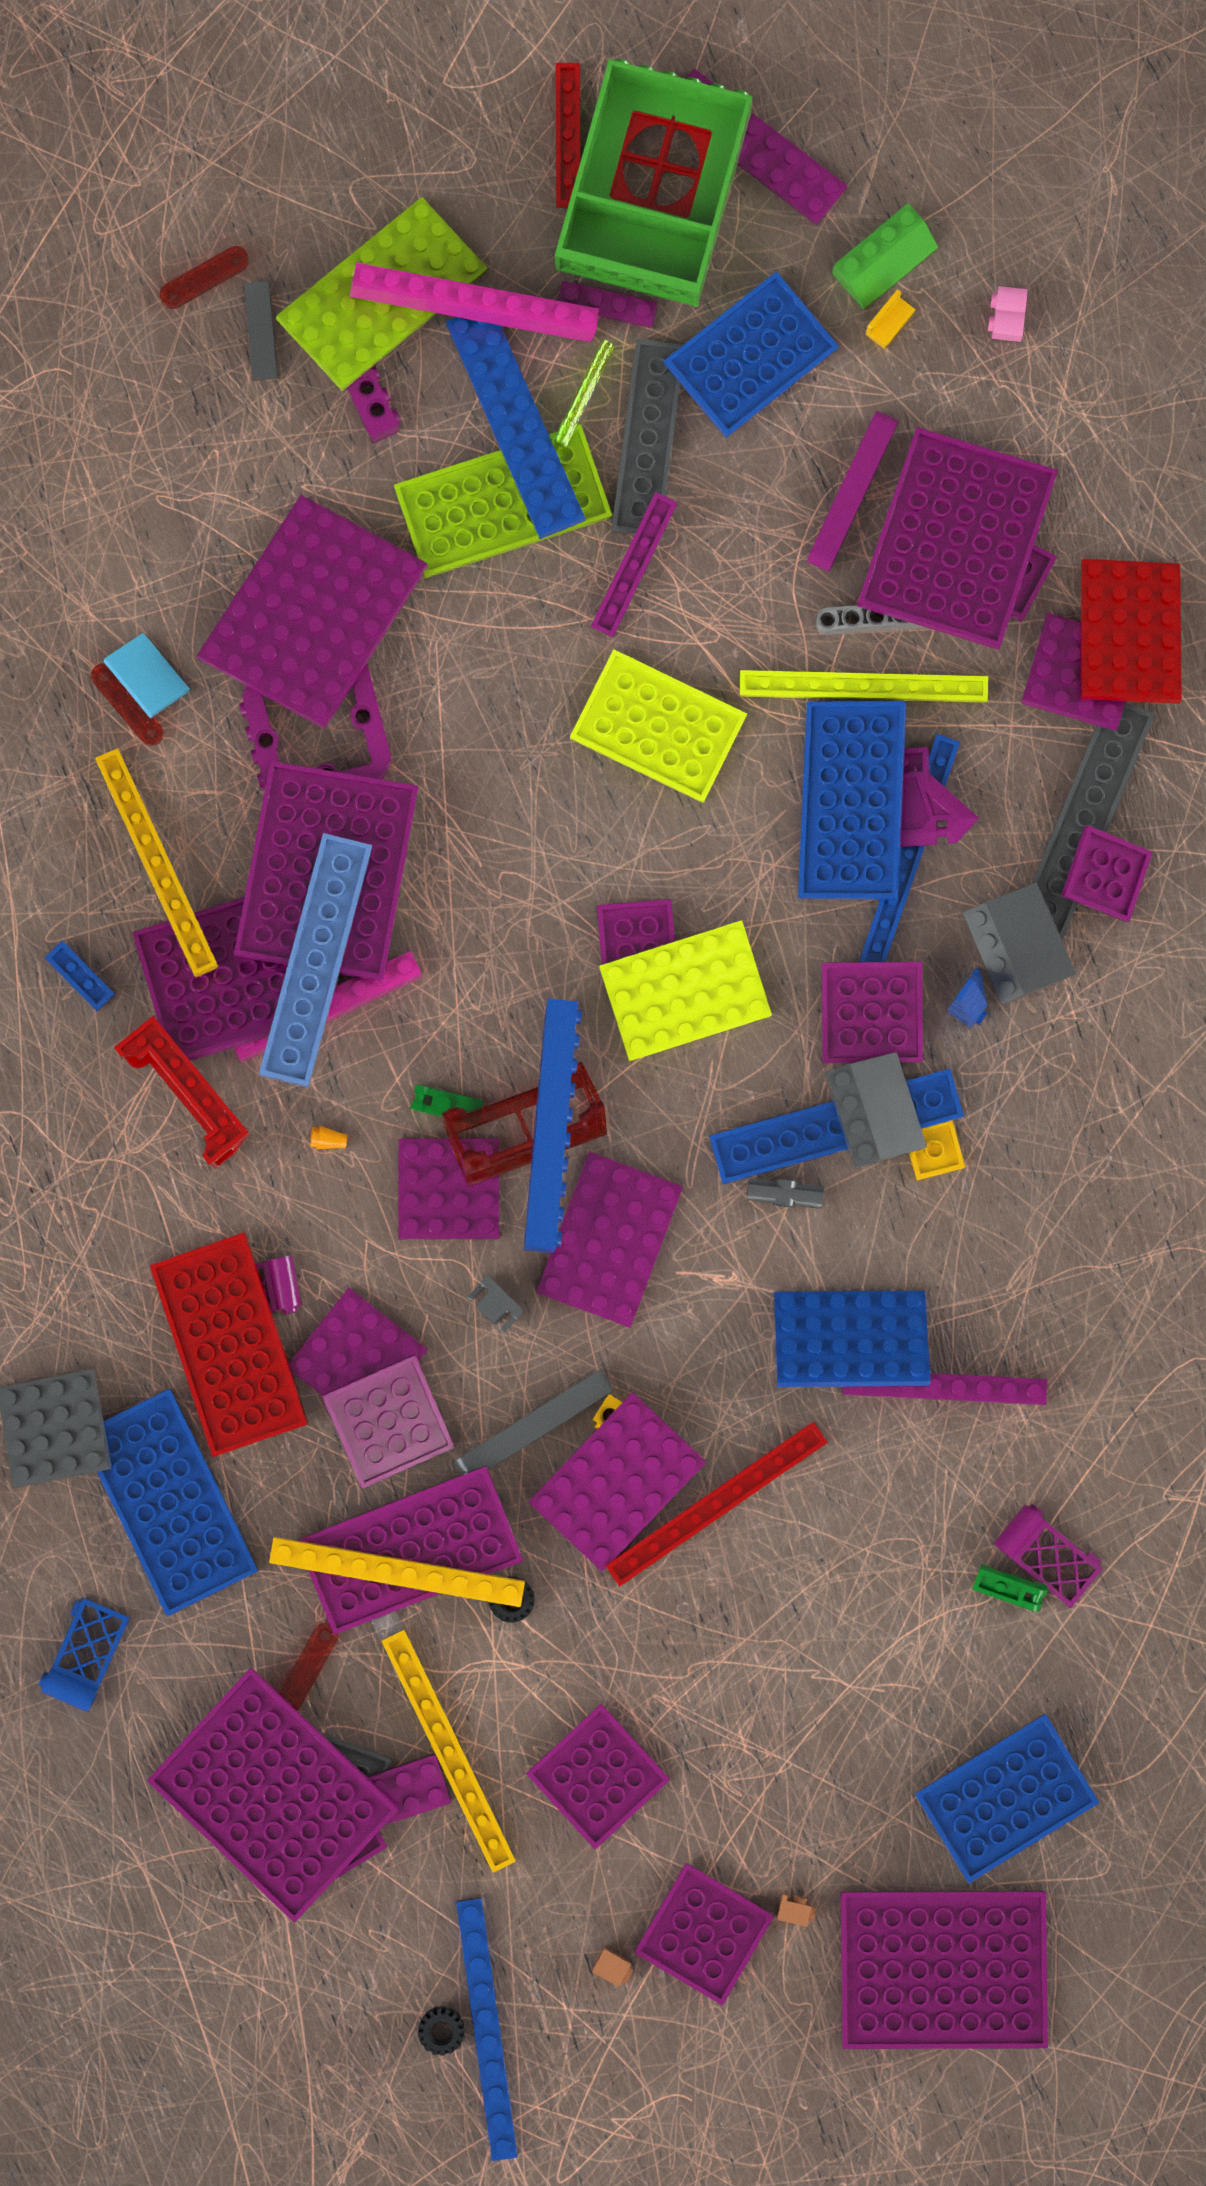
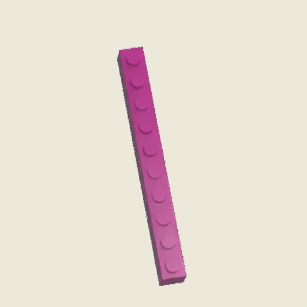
M357 262L353 271L349 296L586 342H592L596 333L599 314L598 308Z

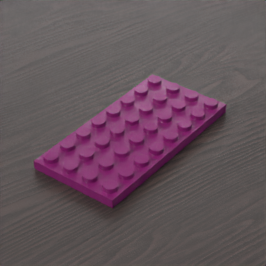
M486 1465L297 1539V1541L485 1574L494 1573L524 1560ZM308 1570L334 1635L440 1594Z

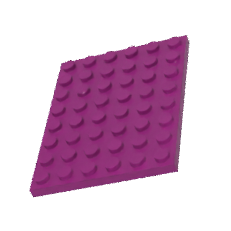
M916 427L857 606L1000 650L1058 470Z
M300 495L200 649L197 658L325 729L428 568V564Z
M270 761L234 956L288 965L323 833L372 845L370 859L339 974L384 981L419 787L417 785Z
M252 1667L147 1780L152 1787L294 1923L400 1809Z
M1046 1891L840 1892L842 2049L1048 2048Z

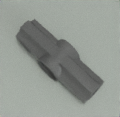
M749 1178L747 1200L768 1202L782 1207L803 1206L816 1209L822 1208L824 1187L798 1184L796 1181L782 1179L770 1181Z

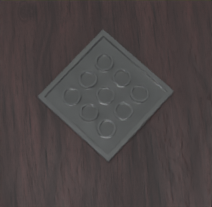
M95 1369L0 1387V1412L13 1488L112 1469Z

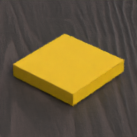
M953 1120L921 1129L927 1148L909 1153L916 1181L965 1168Z

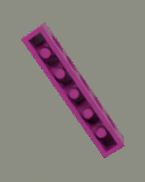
M375 365L347 387L348 393L373 444L400 432L398 424L401 423L396 409L391 410L388 404L391 398L385 387L381 389L377 381L381 377ZM364 386L374 388L370 394H363L361 389ZM380 407L384 410V413L380 416H374L371 414V411L374 408Z

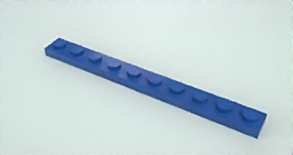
M936 734L929 754V774L945 787L960 742ZM925 846L900 847L898 900L879 901L859 962L886 961Z
M482 1898L456 1901L492 2161L518 2158Z

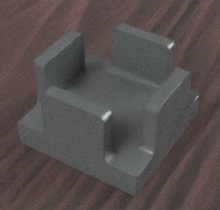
M487 1275L467 1299L472 1302L486 1289L488 1293L477 1304V1308L493 1325H496L507 1313H511L512 1317L499 1329L504 1334L525 1312Z

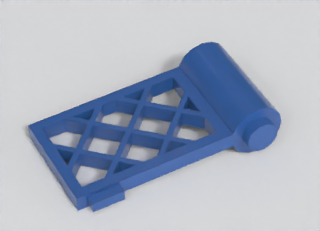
M83 1598L81 1602H75L70 1615L74 1616V1619L49 1673H43L39 1686L42 1687L41 1693L89 1712L130 1618ZM85 1606L96 1609L99 1619L85 1624L82 1617ZM100 1611H101V1612H104V1613H106V1614H108V1615L105 1616V1617H102ZM111 1617L122 1620L119 1630L108 1634L104 1620ZM79 1620H80L81 1623H82V1626L77 1627V1624H78V1622H79ZM101 1622L106 1636L91 1641L86 1627ZM84 1629L88 1643L75 1648L71 1639L73 1633ZM116 1635L112 1644L110 1637ZM107 1639L110 1646L109 1653L98 1658L93 1644ZM69 1643H70V1646H71L72 1649L66 1651V1649H67V1647H68V1645H69ZM90 1646L95 1659L81 1665L76 1651ZM73 1652L78 1666L69 1670L60 1667L63 1656ZM105 1659V1662H104L103 1666L101 1667V1664H100L99 1661ZM97 1663L100 1673L96 1682L86 1678L83 1667ZM80 1669L82 1676L74 1673L73 1671Z

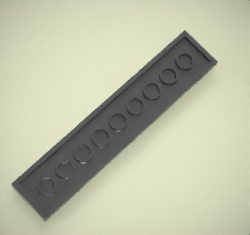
M1125 702L1117 731L1096 725L1031 883L1038 882L1062 941L1078 903L1061 897L1084 826H1091L1107 833L1155 715Z

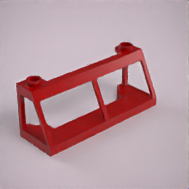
M154 1016L114 1047L121 1058H124L134 1068H143L150 1063L207 1133L203 1137L206 1141V1147L202 1157L211 1167L216 1170L237 1152L250 1133Z

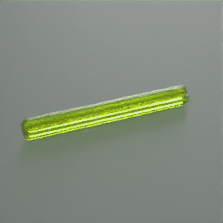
M607 340L601 341L554 438L555 445L562 448L567 446L614 349L612 342Z

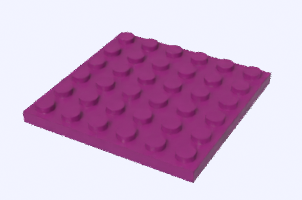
M244 897L194 912L218 965L217 969L196 978L169 921L132 932L157 1020L190 1061L269 1037L288 965L234 956Z

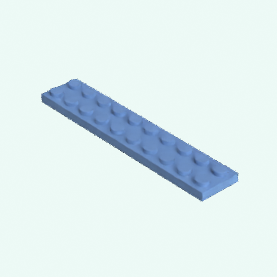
M323 833L259 1076L309 1088L370 859L372 845Z

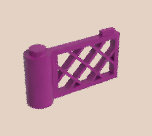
M288 1256L256 1263L257 1269L264 1268L265 1279L262 1284L263 1287L267 1284L268 1291L265 1290V1293L269 1296L271 1311L282 1310L283 1315L298 1312L297 1307L302 1306L293 1257Z
M1031 1504L1029 1507L1024 1505L993 1545L1034 1579L1045 1584L1052 1594L1069 1608H1072L1102 1571V1568L1099 1566L1102 1561L1091 1552L1085 1555L1041 1517L1043 1512L1035 1505ZM1045 1528L1052 1533L1053 1545L1040 1546L1039 1535ZM1057 1538H1058L1063 1544H1057ZM1035 1541L1036 1547H1030ZM1068 1547L1071 1549L1073 1561L1059 1562L1058 1548ZM1054 1548L1055 1563L1041 1564L1040 1550ZM1036 1550L1037 1565H1026L1020 1559L1026 1551ZM1076 1554L1083 1560H1077ZM1087 1563L1094 1570L1088 1578H1078L1077 1564ZM1073 1564L1074 1579L1061 1580L1059 1566ZM1055 1566L1057 1581H1045L1042 1575V1567ZM1032 1568H1038V1574ZM1075 1582L1076 1592L1068 1600L1062 1595L1061 1584ZM1057 1584L1058 1591L1051 1585Z

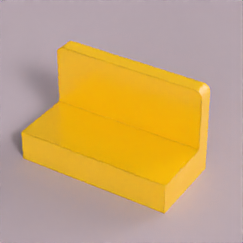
M898 289L867 326L865 335L883 349L890 344L916 310L900 298L902 292Z

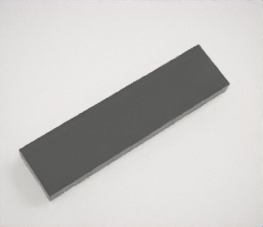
M269 281L244 283L253 381L278 379Z

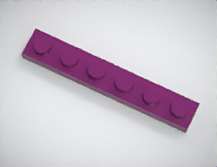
M655 492L594 618L591 628L612 638L614 637L678 504L677 502Z

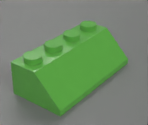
M907 203L834 264L832 275L861 308L865 310L936 251L938 246L924 220Z

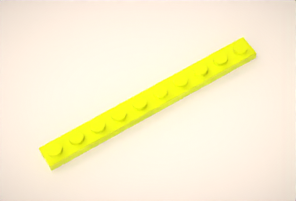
M740 670L739 697L987 703L988 676Z

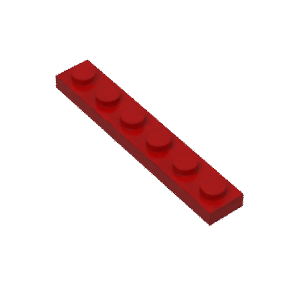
M555 63L556 208H568L580 166V63Z

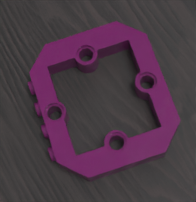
M366 664L353 684L357 705L352 708L350 719L353 727L365 734L372 764L339 772L383 780L392 765V759L368 664ZM247 686L242 693L243 702L239 703L242 717L248 718L249 726H245L248 741L253 740L255 749L251 750L254 765L259 764L261 773L257 774L261 789L266 786L270 761L280 762L277 753L280 741L276 732L271 728L263 695ZM360 713H368L370 718L367 722L360 723L356 720ZM265 736L273 738V743L268 747L260 745L261 739ZM322 763L316 767V769L338 772L336 767L330 763Z

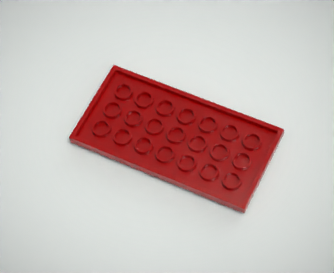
M243 1232L149 1265L212 1457L309 1425L246 1233Z

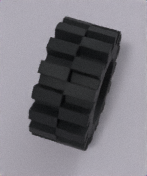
M510 1576L507 1577V1578H513V1579L523 1580V1579H521V1578H519V1577H515V1576H514V1577H510ZM525 1581L521 1607L510 1610L504 1607L503 1604L489 1602L490 1609L497 1618L504 1622H519L526 1618L533 1609V1590Z
M443 2006L442 2008L435 2007L431 2011L426 2012L418 2027V2037L421 2045L425 2047L424 2049L427 2052H432L433 2055L445 2056V2054L453 2053L454 2050L460 2047L464 2038V2022L461 2020V2016L455 2013V2010L447 2009ZM444 2021L450 2025L451 2036L447 2040L438 2041L432 2036L431 2028L436 2022Z

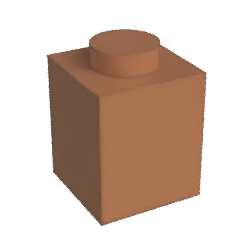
M604 1947L592 1968V1972L619 1987L622 1982L627 1983L633 1969L630 1968L631 1961Z

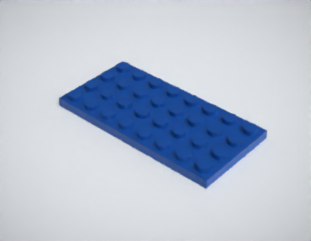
M905 701L807 702L798 886L799 899L898 900L907 704Z
M171 1389L104 1421L112 1469L97 1473L167 1617L259 1571Z

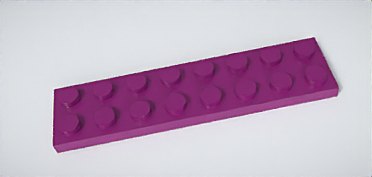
M695 68L687 76L696 78L703 84L711 85L713 83ZM751 112L737 165L817 226L846 191L847 185Z

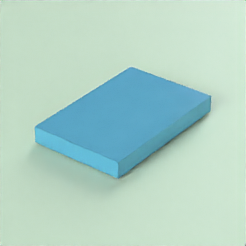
M144 633L104 659V663L150 718L189 693L190 688Z

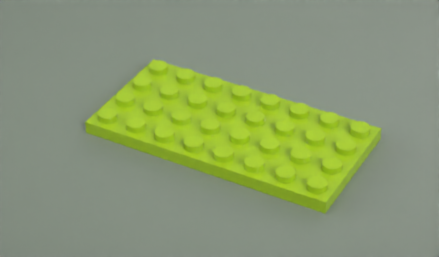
M421 197L276 316V320L343 391L437 314L349 297L356 262L467 284H473L487 272L488 268L426 200Z
M579 424L551 433L549 437L585 516V521L542 539H539L501 450L394 484V489L417 557L428 564V568L423 574L424 578L445 573L612 518V513L582 425Z

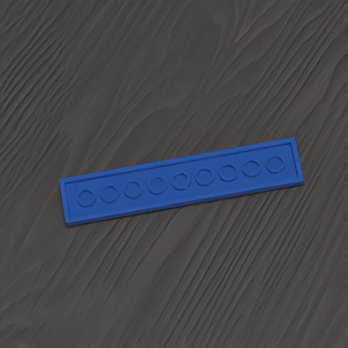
M459 317L446 321L448 331L539 539L584 522L585 516L501 325Z
M950 1069L906 1081L921 1129L964 1117ZM833 1101L709 1136L722 1185L848 1150Z

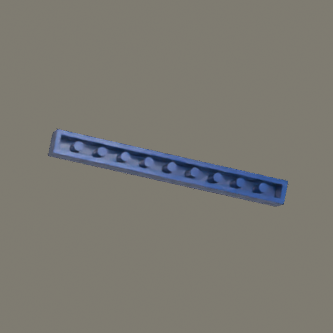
M548 998L546 1002L523 1250L554 1253L556 1247L561 1245L562 1232L557 1230L558 1222L563 1221L564 1207H560V1197H565L566 1182H562V1175L568 1169V1157H564L565 1147L570 1146L571 1132L566 1131L567 1122L571 1123L573 1108L569 1107V1098H574L575 1083H571L572 1073L576 1074L577 1058H573L574 1049L579 1047L580 1034H575L576 1024L580 1025L582 1010L578 1009V1001Z

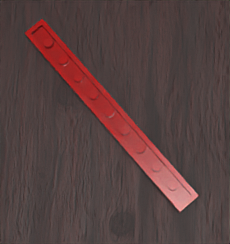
M810 1423L618 1556L605 1567L618 1586H622L828 1443L815 1423Z

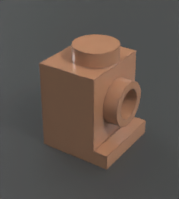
M781 1893L776 1915L777 1920L805 1927L808 1926L809 1921L813 1922L816 1912L815 1906L807 1904L806 1898L792 1896L790 1900L787 1899V1893Z

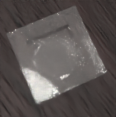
M395 1611L371 1620L379 1640L404 1630Z

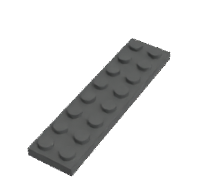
M636 339L611 532L635 535L655 492L666 497L680 382L663 362L682 347V344Z

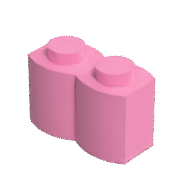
M998 286L997 293H992L990 308H995L994 317H989L988 331H992V339L1021 342L1028 289Z

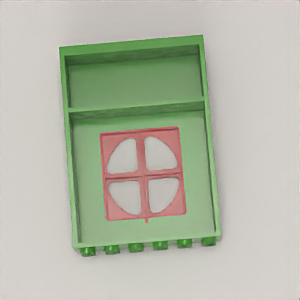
M609 59L556 249V270L698 307L751 116L753 96H750L743 90H726L724 86L716 83L711 85L703 84L700 80L693 77H687V79L680 78L670 71H663V73L653 71V68L647 65H639L638 67L630 65L628 61L623 59ZM654 125L666 127L660 154L657 158L635 154L628 150L631 141L641 131ZM676 130L686 132L695 143L699 155V166L697 168H689L668 161L670 147ZM625 162H632L654 169L653 180L646 200L637 199L627 187L623 175V165ZM665 172L690 177L694 180L692 188L680 200L665 206L656 203L661 180Z

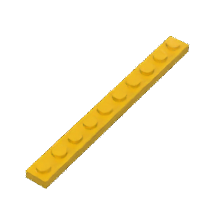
M117 748L95 757L100 772L194 977L196 978L217 969L216 960L119 749Z
M275 1536L269 1563L516 1607H521L525 1581Z
M405 1629L382 1640L381 1642L492 1872L494 1873L516 1862Z

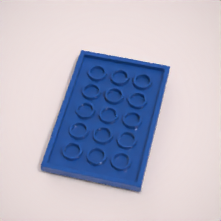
M776 271L666 358L663 363L724 437L728 438L838 350L839 346Z
M925 1290L774 1292L777 1387L930 1386Z
M1046 1714L1041 1715L914 1793L967 1883L974 1881L1099 1804V1801Z

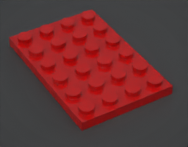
M1100 559L1081 560V699L1181 703L1180 563Z

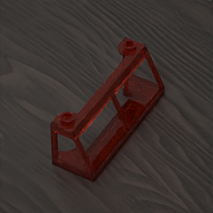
M582 1061L577 1063L576 1074L572 1073L571 1083H575V1090L581 1087L584 1089L589 1107L578 1115L579 1122L567 1126L566 1132H571L570 1146L565 1147V1150L607 1135L605 1107ZM538 1087L469 1113L464 1108L453 1107L447 1112L442 1113L445 1132L467 1187L531 1163L533 1139L530 1136L521 1110L537 1104ZM516 1113L527 1142L489 1156L486 1155L485 1150L479 1152L472 1150V1148L464 1150L457 1134Z

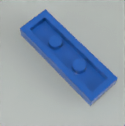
M63 940L45 957L97 1012L115 996L108 986Z

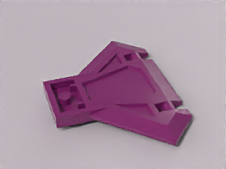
M928 747L905 748L900 847L938 845V837H947L948 844L957 843L978 821L979 817L929 774ZM938 822H946L947 826L938 827Z

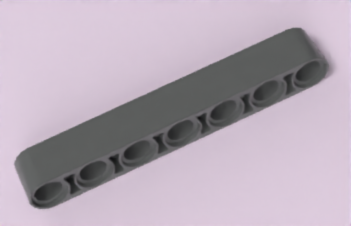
M600 1369L453 1463L461 1475L485 1465L490 1470L615 1390Z

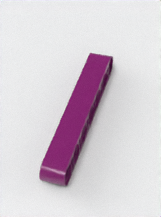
M876 410L806 562L825 571H830L899 420Z

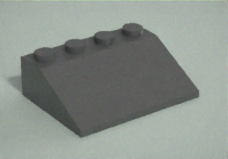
M1038 882L963 912L1001 1004H1010L1076 975Z
M897 1052L826 1071L825 1078L855 1170L927 1148Z

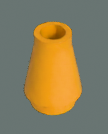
M321 1125L312 1127L310 1147H315L316 1150L346 1148L347 1134Z

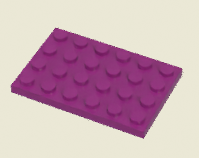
M589 1151L559 1232H562L561 1245L556 1247L554 1253L550 1254L536 1293L631 1328L683 1186Z
M632 1392L534 1494L528 1503L600 1571H603L606 1568L605 1566L617 1557L707 1461Z

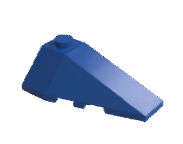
M975 968L946 1011L970 1028L975 1023L980 1025L987 1015L984 1009L988 1004L980 969Z

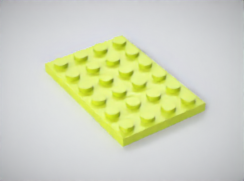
M613 649L570 735V739L704 803L747 717V713Z
M742 920L599 966L629 1061L772 1016Z

